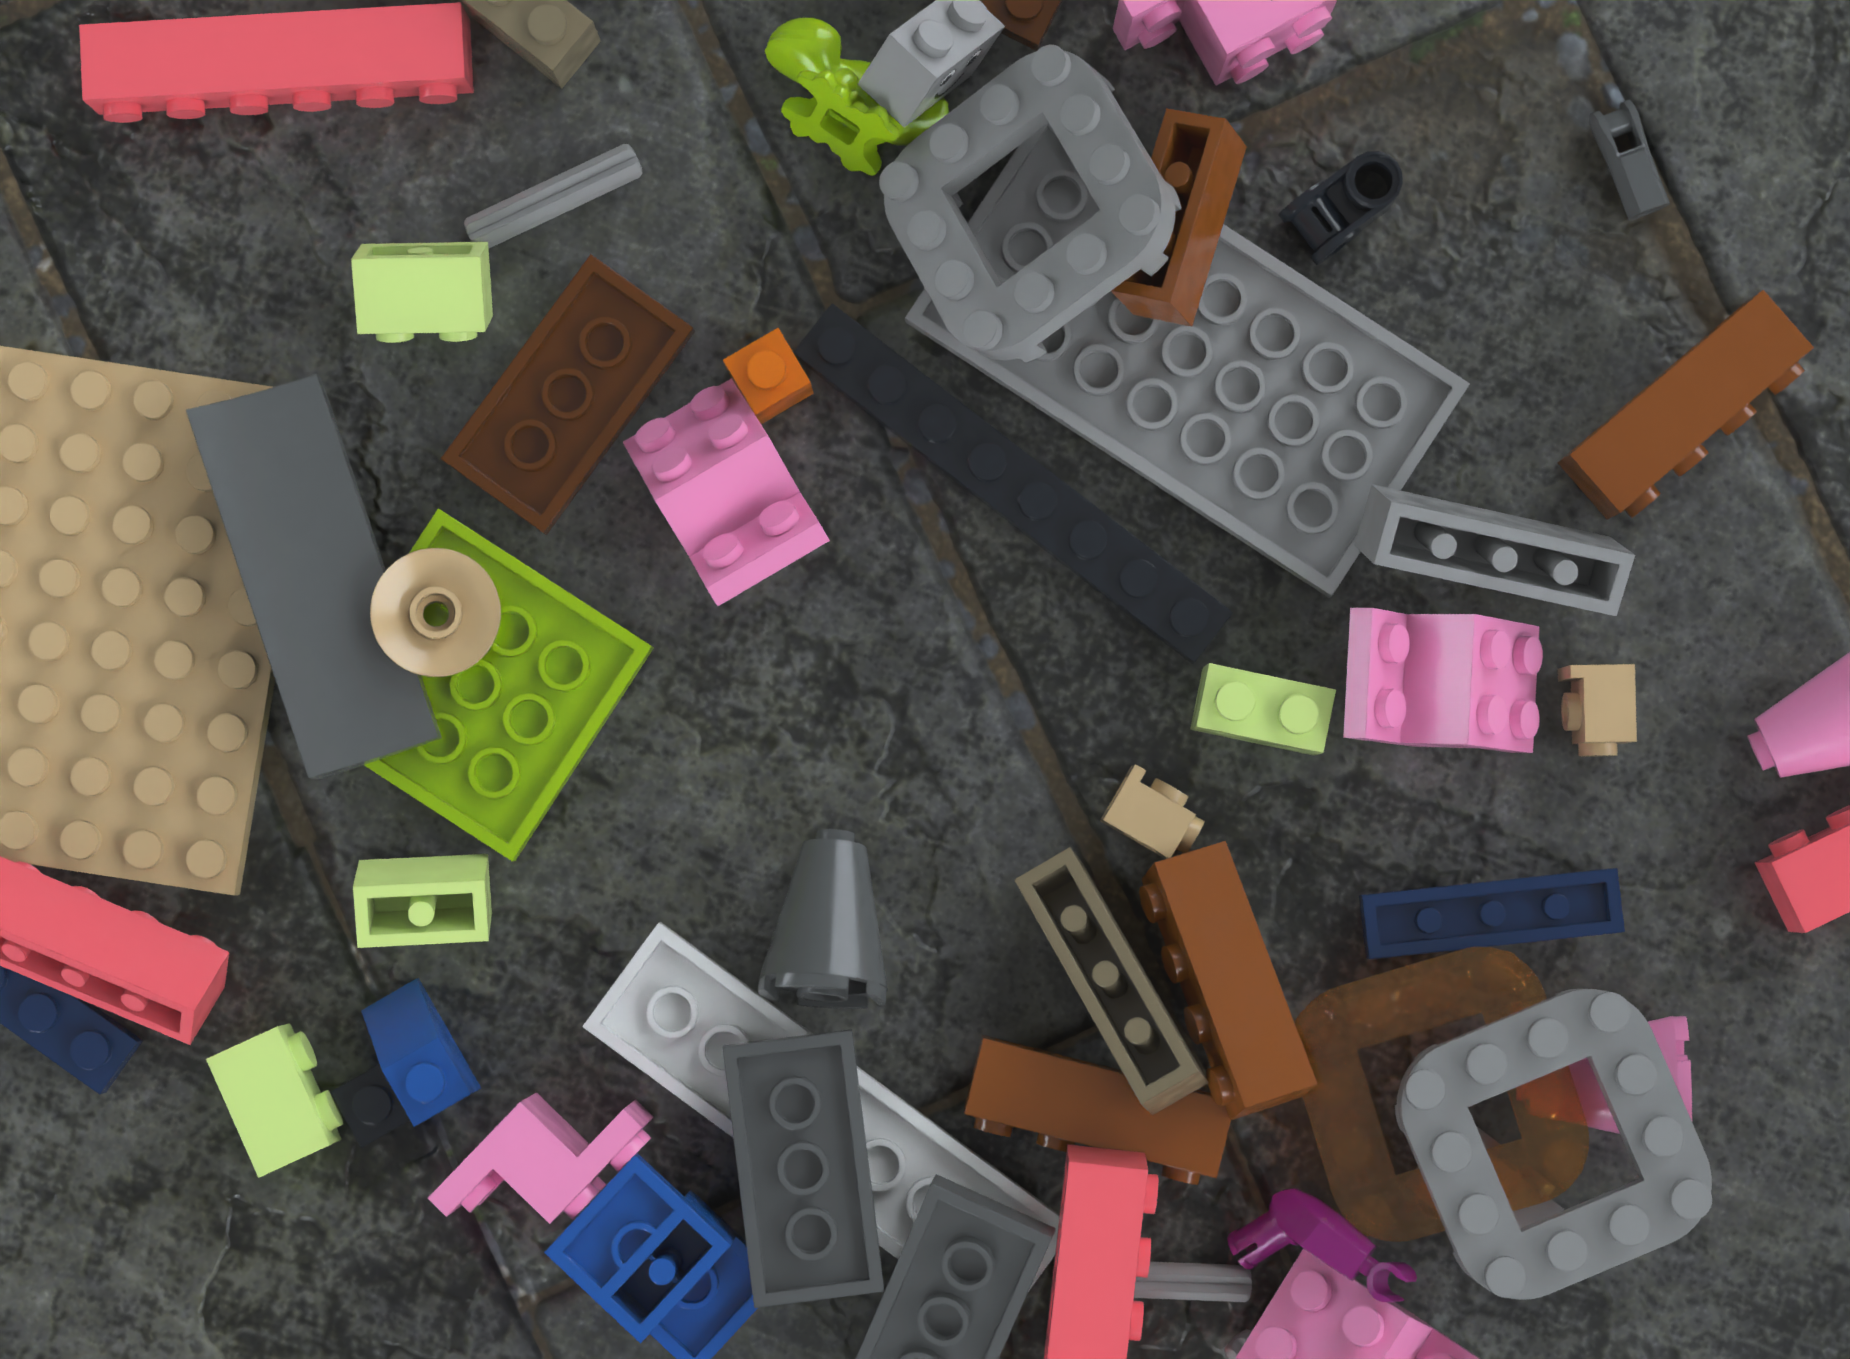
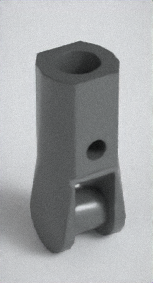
M1631 100L1620 102L1619 110L1603 115L1600 111L1590 113L1589 123L1593 137L1609 168L1628 220L1632 221L1667 207L1670 202L1650 153L1641 120ZM1627 133L1632 149L1619 153L1613 138Z

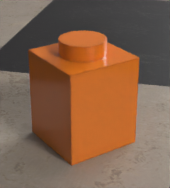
M779 328L774 329L723 359L729 375L761 424L814 394L809 378Z

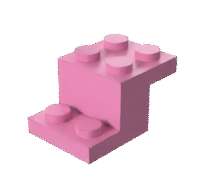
M1119 0L1113 31L1124 50L1140 42L1143 48L1147 49L1173 35L1177 30L1174 24L1180 21L1214 84L1217 86L1231 77L1236 84H1240L1265 70L1269 66L1266 58L1286 47L1291 54H1296L1319 41L1324 36L1321 28L1325 27L1332 19L1331 13L1337 0Z
M732 378L719 386H711L700 391L687 405L665 418H657L645 423L634 436L623 441L655 502L688 554L717 607L830 541L800 493L768 434Z
M1350 608L1343 738L1412 747L1480 748L1510 753H1533L1534 736L1538 731L1540 722L1539 710L1536 705L1537 673L1541 668L1543 660L1542 645L1539 641V626L1478 614H1404L1377 608Z
M536 1092L519 1102L428 1199L446 1217L461 1206L470 1213L478 1205L480 1206L505 1180L549 1224L562 1212L573 1220L607 1185L598 1177L607 1165L610 1164L619 1172L651 1139L643 1128L651 1121L653 1116L635 1099L589 1144Z
M1305 1249L1299 1254L1236 1356V1359H1480L1396 1302H1380L1374 1299L1366 1286L1357 1280H1349Z

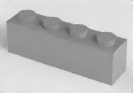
M1373 484L1370 488L1354 545L1375 565L1617 616L1635 558V554L1609 536Z

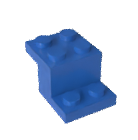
M638 1153L629 1160L544 1252L640 1344L650 1334L676 1359H711L758 1309L754 1308L746 1241L692 1190L683 1196Z

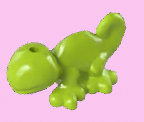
M808 17L791 19L778 26L767 42L765 49L766 58L776 70L801 84L814 96V98L810 99L790 97L783 103L781 112L785 118L791 121L790 128L794 135L797 137L809 136L816 143L828 144L832 152L841 157L843 166L849 171H862L871 176L876 175L882 164L877 152V145L888 142L894 145L907 146L949 113L948 102L943 97L915 120L903 127L884 107L880 106L858 85V82L871 63L862 60L840 58L842 50L841 36L834 27L823 20Z

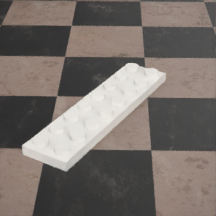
M658 922L582 1026L731 1137H733L722 1047L724 1045L813 1034L662 922ZM857 1066L879 1246L899 1259L929 1187L937 1174L1056 1228L1032 1282L1031 1289L1055 1256L1059 1214Z

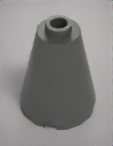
M821 829L817 831L816 839L803 842L759 976L758 992L760 996L779 1002L780 990L796 992L798 997L797 1005L828 1009H867L869 997L879 1006L885 1005L888 988L867 848L860 843L854 842V833L839 829Z

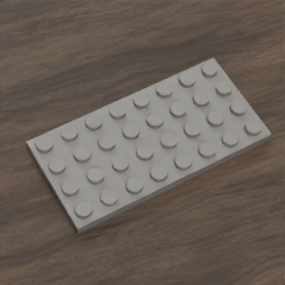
M1048 123L1018 146L969 220L968 225L1002 284L1097 214L1100 209ZM1224 224L1192 327L1133 315L1110 291L1044 339L1042 343L1047 353L1034 360L1024 362L1019 358L1012 360L988 358L958 341L946 327L925 288L905 317V322L1328 598L1334 594L1361 552L1354 545L1371 485L1401 491L1470 385V383Z

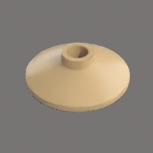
M426 548L401 557L383 573L372 595L370 618L379 646L395 664L420 676L446 677L469 669L489 651L499 630L501 605L496 586L488 573L476 561L454 550ZM433 603L444 605L449 612L448 620L438 627L427 624L423 618L425 608Z

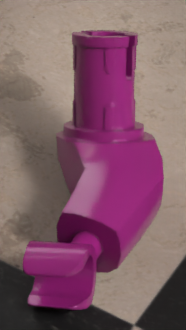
M1297 1188L1284 1189L1275 1193L1272 1196L1269 1211L1239 1230L1229 1233L1227 1237L1233 1256L1247 1247V1254L1238 1260L1240 1265L1246 1269H1253L1258 1266L1259 1262L1291 1243L1301 1246L1351 1281L1355 1280L1362 1273L1367 1277L1369 1293L1380 1302L1404 1301L1400 1295L1392 1292L1389 1288L1388 1277L1391 1272L1405 1282L1417 1281L1416 1272L1405 1262L1380 1263L1373 1258L1372 1254L1376 1249V1245L1332 1207L1317 1197Z

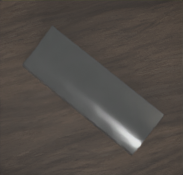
M314 374L252 394L186 409L308 778L322 780L441 739L442 736L422 677L395 664L379 646L372 629L370 618L372 595L386 569L322 378Z

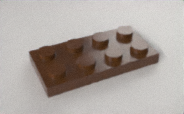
M590 254L441 457V460L547 535L695 333L694 328Z

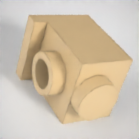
M1635 664L1569 665L1558 669V682L1571 681V692H1565L1562 697L1561 717L1563 729L1565 731H1572V745H1578L1579 757L1618 756L1617 744L1637 742Z
M1136 764L1131 766L1100 821L1164 859L1171 858L1176 849L1182 853H1187L1200 833L1205 821L1183 807L1189 798L1187 795L1155 778L1151 787L1146 786L1140 782L1146 770Z

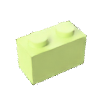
M488 242L361 244L351 258L357 334H376L377 341L396 343L413 339L414 333H439L441 340L459 342L476 338L477 332H485L493 317Z
M1209 663L1202 669L1190 730L1315 756L1324 753L1336 689Z
M488 854L359 860L353 884L357 948L489 941L492 908Z
M290 1023L277 1026L206 1059L258 1178L342 1140L337 1130V1127L343 1125L340 1109L330 1091L320 1092L311 1071L312 1068L317 1066L313 1048L302 1031L294 1033Z

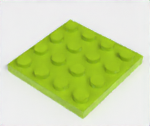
M438 508L409 553L426 548H444L460 552L476 561L488 573L499 595L501 621L497 637L485 656L469 669L446 677L421 676L442 736L441 739L364 766L511 861H516L654 647ZM439 603L430 604L423 613L426 623L434 627L443 625L449 617L447 608Z

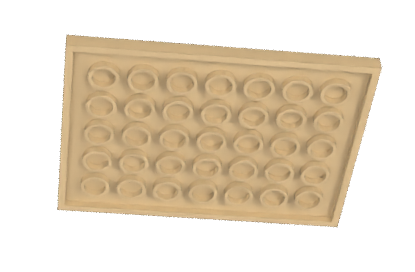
M0 346L1 857L13 862L21 861L30 865L227 895H240L275 677L186 409L273 388L272 386Z

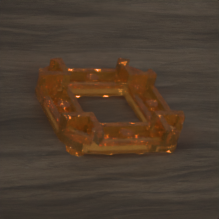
M1491 947L1461 949L1329 989L1311 1001L1297 1016L1295 1025L1317 1081V1085L1306 1093L1303 1099L1335 1203L1343 1216L1364 1235L1384 1241L1403 1242L1416 1240L1446 1230L1420 1169L1398 1175L1395 1173L1359 1056V1050L1479 1014H1483L1485 1023L1489 1024L1546 1000L1545 991L1536 974L1512 952ZM1569 1065L1507 1091L1522 1139L1486 1150L1512 1211L1557 1198L1574 1184L1585 1166L1589 1151V1131Z

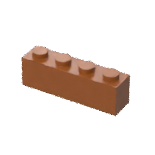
M1762 290L1741 305L1557 463L1607 520L1624 510L1633 518L1661 494L1654 486L1657 481L1670 470H1673L1678 477L1682 476L1709 453L1702 443L1719 428L1728 436L1749 420L1757 412L1750 402L1767 387L1776 395L1797 379L1805 371L1798 361L1814 347L1770 296Z
M1226 841L1154 862L1142 878L1143 886L1139 889L1140 901L1147 919L1151 923H1158L1166 944L1161 950L1166 973L1174 984L1180 982L1188 1006L1184 1008V1019L1189 1035L1195 1044L1202 1043L1211 1066V1068L1207 1069L1206 1076L1213 1099L1218 1106L1225 1105L1230 1120H1234L1303 1097L1317 1085V1081Z
M982 1035L964 1106V1114L976 1117L973 1126L975 1129L1005 1137H1011L1013 1127L1037 1132L1036 1144L1067 1152V1144L1075 1145V1143L1096 1148L1143 1152L1146 1155L1147 1161L1163 1165L1161 1176L1193 1185L1199 1184L1201 1175L1217 1178L1231 1122L1225 1105L1218 1106L1210 1092L1197 1089L1152 1116L1140 1104L1120 1069Z

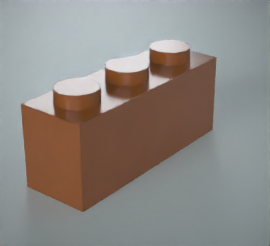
M1166 108L1151 159L1162 178L1174 187L1180 201L1181 210L1175 211L1173 232L1163 252L1169 257L1165 264L1152 276L1140 269L1111 290L1133 315L1193 326L1247 148L1225 118Z

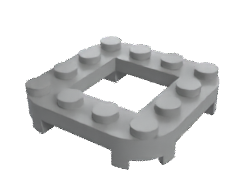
M1056 45L1041 47L1036 52L1020 58L909 143L896 158L895 162L890 163L884 168L879 179L880 189L884 194V206L889 224L946 327L964 345L981 355L997 360L1019 358L1024 362H1028L1047 353L1042 343L1044 339L1140 269L1150 276L1155 274L1169 258L1163 252L1173 232L1175 211L1181 210L1180 201L1174 187L1162 178L1111 93L1115 90L1111 83L1083 59L1073 53L1064 51ZM1049 123L1100 211L1001 284L959 209L963 202L957 192Z
M1570 989L1555 994L1556 996L1438 1045L1434 1044L1424 1049L1413 1058L1414 1061L1408 1067L1401 1080L1397 1095V1105H1395L1399 1129L1405 1134L1454 1249L1453 1255L1459 1266L1468 1276L1499 1297L1519 1300L1540 1298L1654 1251L1689 1233L1711 1208L1712 1175L1710 1164L1654 1033L1642 1013L1617 993L1597 989ZM1587 1058L1638 1175L1634 1177L1635 1181L1520 1228L1468 1107Z

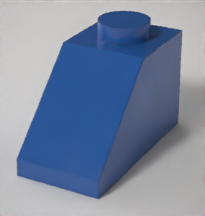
M419 978L361 1010L381 1070L414 1127L481 1089L480 1084Z

